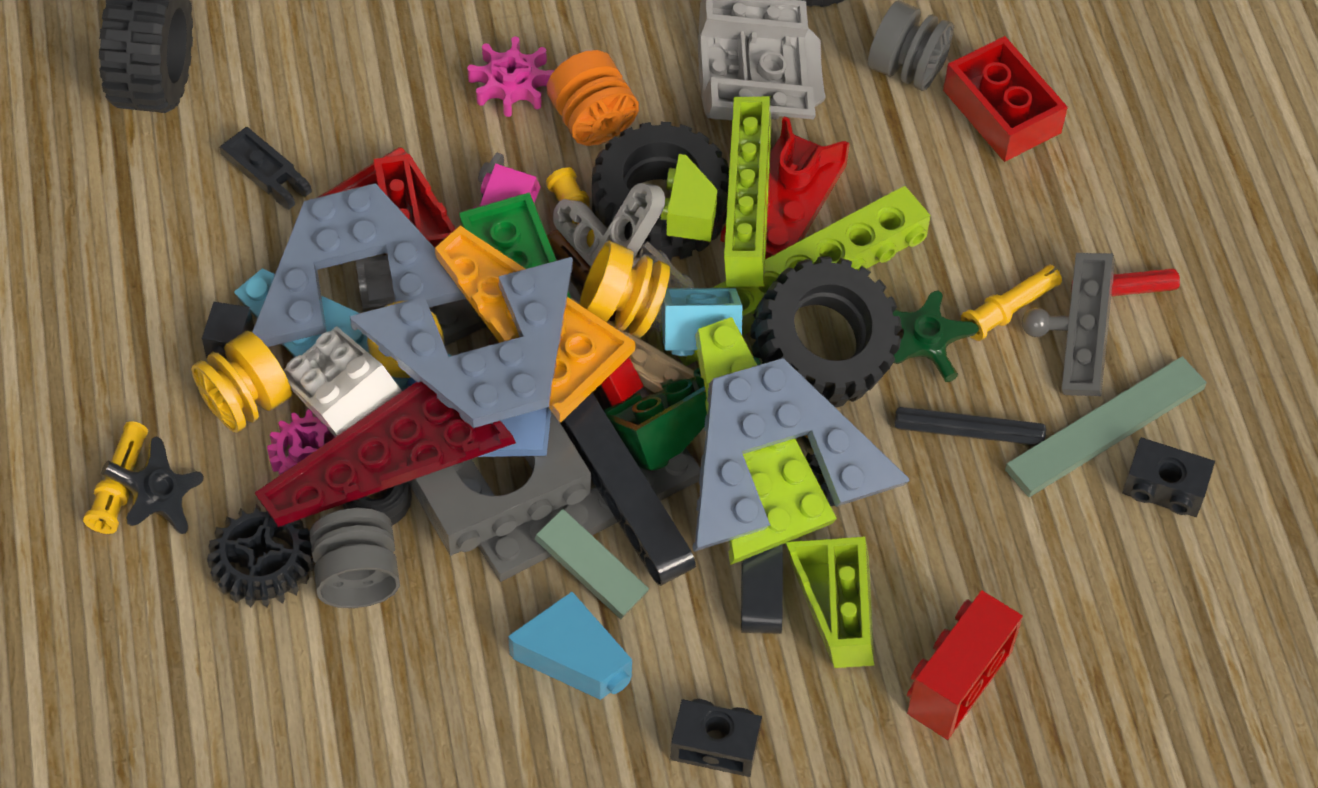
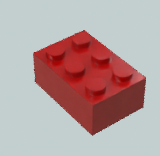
M1006 36L947 65L943 91L1004 162L1062 133L1068 106Z
M983 590L980 591L973 602L967 599L955 616V620L958 622L950 631L945 628L937 638L933 646L936 652L928 661L923 658L911 675V679L914 682L907 693V697L910 698L907 714L946 740H949L1012 653L1023 615Z

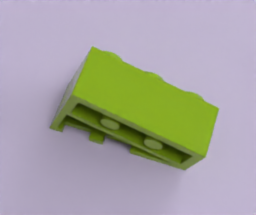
M851 537L786 542L791 566L834 668L874 666L870 568L866 538Z

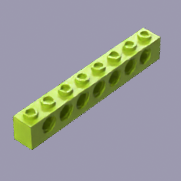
M903 186L765 259L764 287H726V281L713 288H736L742 303V337H744L745 334L750 332L751 325L755 320L753 314L757 305L773 281H776L778 276L788 267L794 268L798 262L805 259H810L814 264L818 257L827 256L832 258V263H837L840 258L852 261L851 267L857 270L861 266L867 269L879 262H887L897 252L908 246L914 247L927 237L931 215L908 188ZM694 350L693 355L678 356L685 366L699 361L697 350Z

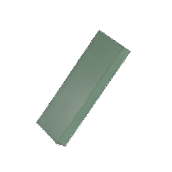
M564 509L535 536V540L620 619L649 590L640 579Z

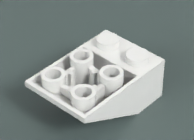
M337 326L331 331L323 333L317 339L316 344L302 355L293 358L283 370L291 390L335 437L402 392L385 367Z

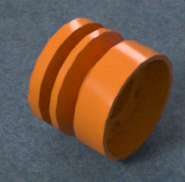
M600 50L584 51L573 55L554 70L546 84L547 95L554 107L562 116L563 122L569 128L572 137L577 143L582 145H600L608 142L615 136H619L620 132L626 130L634 122L639 112V102L623 79L614 61L608 53Z

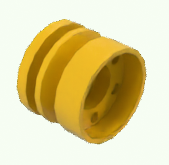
M607 241L599 250L590 268L581 293L579 305L605 322L609 320L616 310V329L623 331L629 326V333L640 338L648 331L661 309L668 286L670 266L662 261H657L653 264L652 258L644 255L632 268L634 252L627 247Z
M245 331L226 343L224 349L227 360L219 353L212 352L208 355V363L200 360L192 365L191 368L195 383L206 405L230 431L235 433L245 428L246 420L253 423L258 419L259 413L256 403L264 410L271 411L292 396L291 386L279 362L263 341L250 331Z

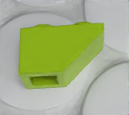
M679 154L676 169L669 168L666 189L672 192L670 198H665V206L661 213V220H667L666 235L711 242L718 190L687 155Z

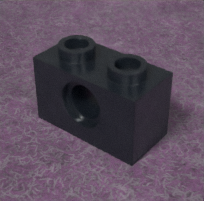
M1140 437L1122 494L1131 496L1136 501L1142 503H1153L1168 508L1179 515H1190L1197 518L1205 498L1215 460ZM1162 478H1167L1173 483L1166 482Z
M682 699L671 741L670 760L751 777L761 731L762 716L755 715L746 708L736 707L727 709L717 707L704 699H694L692 701ZM719 730L727 736L721 739H714L707 733Z

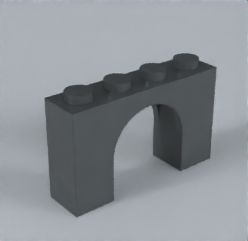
M552 412L547 456H524L533 473L524 486L510 494L488 496L477 493L462 482L453 466L409 481L414 494L450 556L461 551H471L483 541L495 536L507 535L519 525L531 520L543 519L551 511L567 504H577L587 495L591 494V473Z

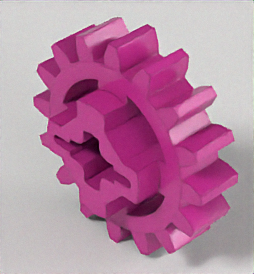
M310 409L306 411L304 418H300L295 412L292 413V422L290 424L281 420L278 422L280 433H270L271 445L267 446V451L273 472L278 471L279 475H281L335 438L317 417H313ZM290 445L291 448L288 450L289 456L286 458L285 450Z

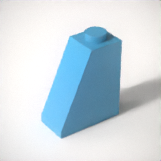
M570 592L508 636L509 654L514 660L599 700L609 693H619L629 684L632 678L631 657L573 592Z

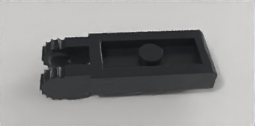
M245 127L219 147L220 153L224 158L268 195L271 193L276 202L285 209L289 210L296 205L293 196L282 186L287 180L292 188L302 196L306 197L312 192L310 183L295 170L294 165L249 127Z

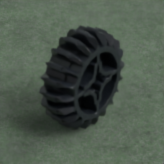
M257 504L253 509V513L247 514L246 511L240 508L238 512L239 518L236 520L226 516V528L216 527L214 533L216 539L209 540L210 554L207 557L208 566L211 568L212 580L218 583L219 590L223 595L230 593L231 599L235 603H238L245 597L246 604L250 608L256 600H262L263 606L268 608L272 598H277L283 604L285 600L284 593L286 592L297 596L299 591L298 584H307L309 580L308 572L313 571L315 566L312 556L310 532L308 528H304L303 521L299 519L278 527L267 511L262 512ZM273 537L284 540L293 550L284 548L283 544L275 543ZM231 562L239 563L240 567L249 569L250 574L246 575L237 571L231 565Z

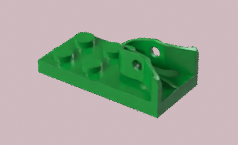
M530 192L459 213L460 223L463 228L525 269L556 261Z

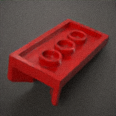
M786 116L782 118L781 136L770 152L765 259L803 240L846 168L848 160L849 142L841 141L828 146H821L793 134L790 118ZM726 225L721 231L720 241L724 243L726 235Z

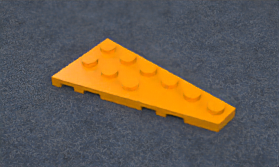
M459 226L435 247L437 260L499 343L519 338V333L499 288V276L525 270V268L462 226ZM567 297L561 339L548 407L559 423L635 351L634 340L569 297Z

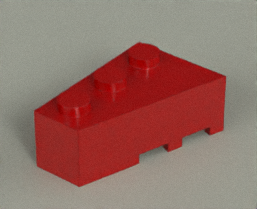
M410 154L373 159L376 184L434 248L458 228H455L447 215V210L432 193L430 184Z

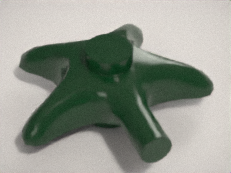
M937 290L930 293L925 304L916 312H901L897 310L893 312V316L901 318L902 329L900 331L904 335L901 339L900 348L894 355L895 361L893 363L900 364L907 359L918 356L926 357L935 364L944 381L951 382L957 378L958 373L947 357V346L957 340L976 335L979 327L973 322L954 321L942 317L940 306L943 294Z

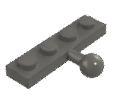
M1076 253L1069 316L1049 315L1042 308H1032L1023 315L1022 327L1029 336L1041 337L1047 334L1049 330L1068 331L1062 381V392L1064 395H1102L1115 265L1113 253Z

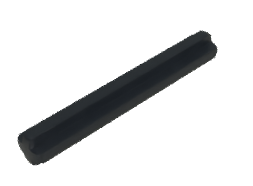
M898 407L895 413V428L900 430L1028 445H1038L1045 440L1046 427L1043 423Z

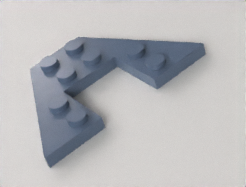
M375 183L304 201L256 321L253 333L267 347L327 332L317 270L384 253L388 254L396 302L409 301L425 296L428 306L433 307L466 299V297L437 260L433 245Z
M569 257L499 276V288L519 333V338L449 357L425 296L350 316L351 327L353 330H360L379 346V351L385 356L394 358L398 362V367L418 383L422 381L437 393V399L448 408L457 410L460 417L473 428L547 408L550 403L573 259Z
M784 358L717 377L709 383L707 401L709 407L705 418L704 431H706L704 454L701 458L700 497L697 500L696 507L698 511L696 537L692 548L695 552L765 530L770 526L743 454L807 435L835 507L904 486L910 480Z

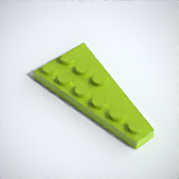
M732 317L697 330L695 334L701 378L704 379L707 398L709 383L714 378L757 366ZM706 399L705 405H706V411H707V414H708L709 403H708V401H707V399ZM796 439L743 454L770 526L765 530L730 540V550L728 551L730 565L829 526L837 519Z

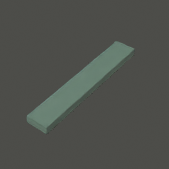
M1182 356L1006 464L1005 471L1028 497H1031L1205 389L1207 382Z

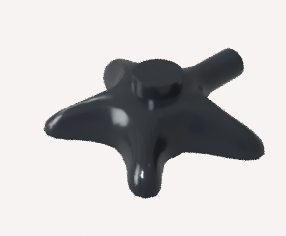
M157 436L150 440L148 458L143 469L138 471L128 470L109 460L104 464L101 474L123 484L132 493L133 504L126 515V524L129 526L138 525L149 515L156 513L164 517L179 534H186L188 523L183 512L182 498L190 489L203 482L204 476L201 472L195 471L182 475L174 473L167 460L164 442Z

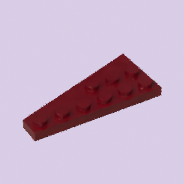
M422 381L419 383L415 382L255 492V495L277 526L280 527L513 445L516 442L513 435L501 421L473 428L460 417L457 410L448 408L437 399V393Z

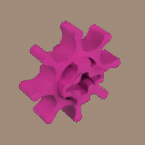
M517 36L511 38L512 47L505 53L495 52L489 44H483L482 56L483 60L488 64L485 66L471 64L467 67L468 81L470 83L482 82L486 84L476 89L477 104L483 106L488 100L499 98L503 100L504 115L506 117L512 115V104L518 100H527L533 105L534 109H540L542 107L541 93L535 90V88L540 86L547 87L546 84L554 70L543 71L538 69V67L547 63L546 48L540 47L533 54H522L520 52V40Z

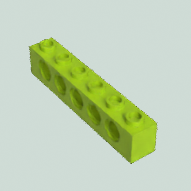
M770 96L734 97L724 251L726 287H764L771 148Z

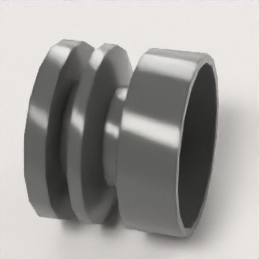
M898 0L889 8L876 32L868 57V66L870 69L889 77L893 76L902 66V82L909 84L914 80V87L924 91L931 85L946 61L953 37L954 25L947 20H942L938 24V18L933 14L928 15L920 25V9Z
M366 508L344 509L327 514L313 524L309 532L313 561L316 563L314 566L316 591L318 598L322 602L337 608H360L383 602L397 592L400 587L397 558L393 553L395 551L392 522L385 513Z

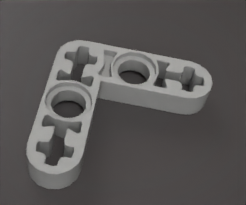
M643 183L635 185L630 190L608 229L582 201L567 199L559 201L553 212V221L558 231L590 267L599 250L607 241H612L631 249L634 252V259L663 211L665 196L662 189L657 185ZM630 221L633 231L630 239L626 240L624 230L626 224ZM592 229L595 239L593 245L589 248L587 235Z

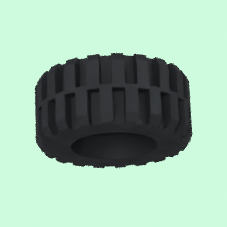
M106 0L99 37L101 39L99 49L101 67L99 71L103 81L102 89L106 93L105 97L116 108L167 113L178 106L180 98L183 97L185 92L184 87L188 81V70L192 58L193 18L191 15V1Z
M661 121V125H651V122L642 123L635 130L630 127L620 132L619 139L616 136L610 139L605 144V149L601 150L595 159V167L592 169V212L608 229L630 190L635 185L650 180H667L669 168L676 169L679 154L687 155L718 190L716 215L711 237L713 241L721 233L722 225L726 223L729 185V166L727 160L722 157V151L716 144L712 143L709 145V138L700 132L697 134L693 133L691 127L680 124V127L671 126V122ZM660 214L637 254L639 259L647 255L651 258H661L662 262H670L672 257L679 256L680 260L690 257L693 250L696 249L700 252L708 247L710 242L667 236V220H661ZM630 221L626 224L624 230L626 240L630 239L633 231Z
M827 256L818 257L814 264L810 259L802 260L794 268L788 267L778 276L776 281H773L753 314L755 320L750 328V337L756 339L751 349L753 357L761 358L762 364L784 358L834 407H840L848 400L854 402L863 397L890 369L895 361L894 355L900 348L901 338L896 334L902 329L901 318L893 316V312L897 308L896 302L892 296L889 298L885 296L883 292L887 287L880 279L874 282L868 277L871 271L863 266L859 270L852 268V261L840 258L837 263H832V258ZM809 305H820L840 313L848 321L854 332L856 340L854 355L850 359L832 361L818 357L810 352L803 345L796 332L794 317L797 310Z

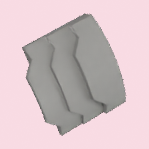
M701 0L698 62L701 97L707 118L733 120L734 97L770 96L771 119H779V117L786 116L814 120L816 116L815 107L824 102L826 97L822 77L821 40L808 28L806 1Z

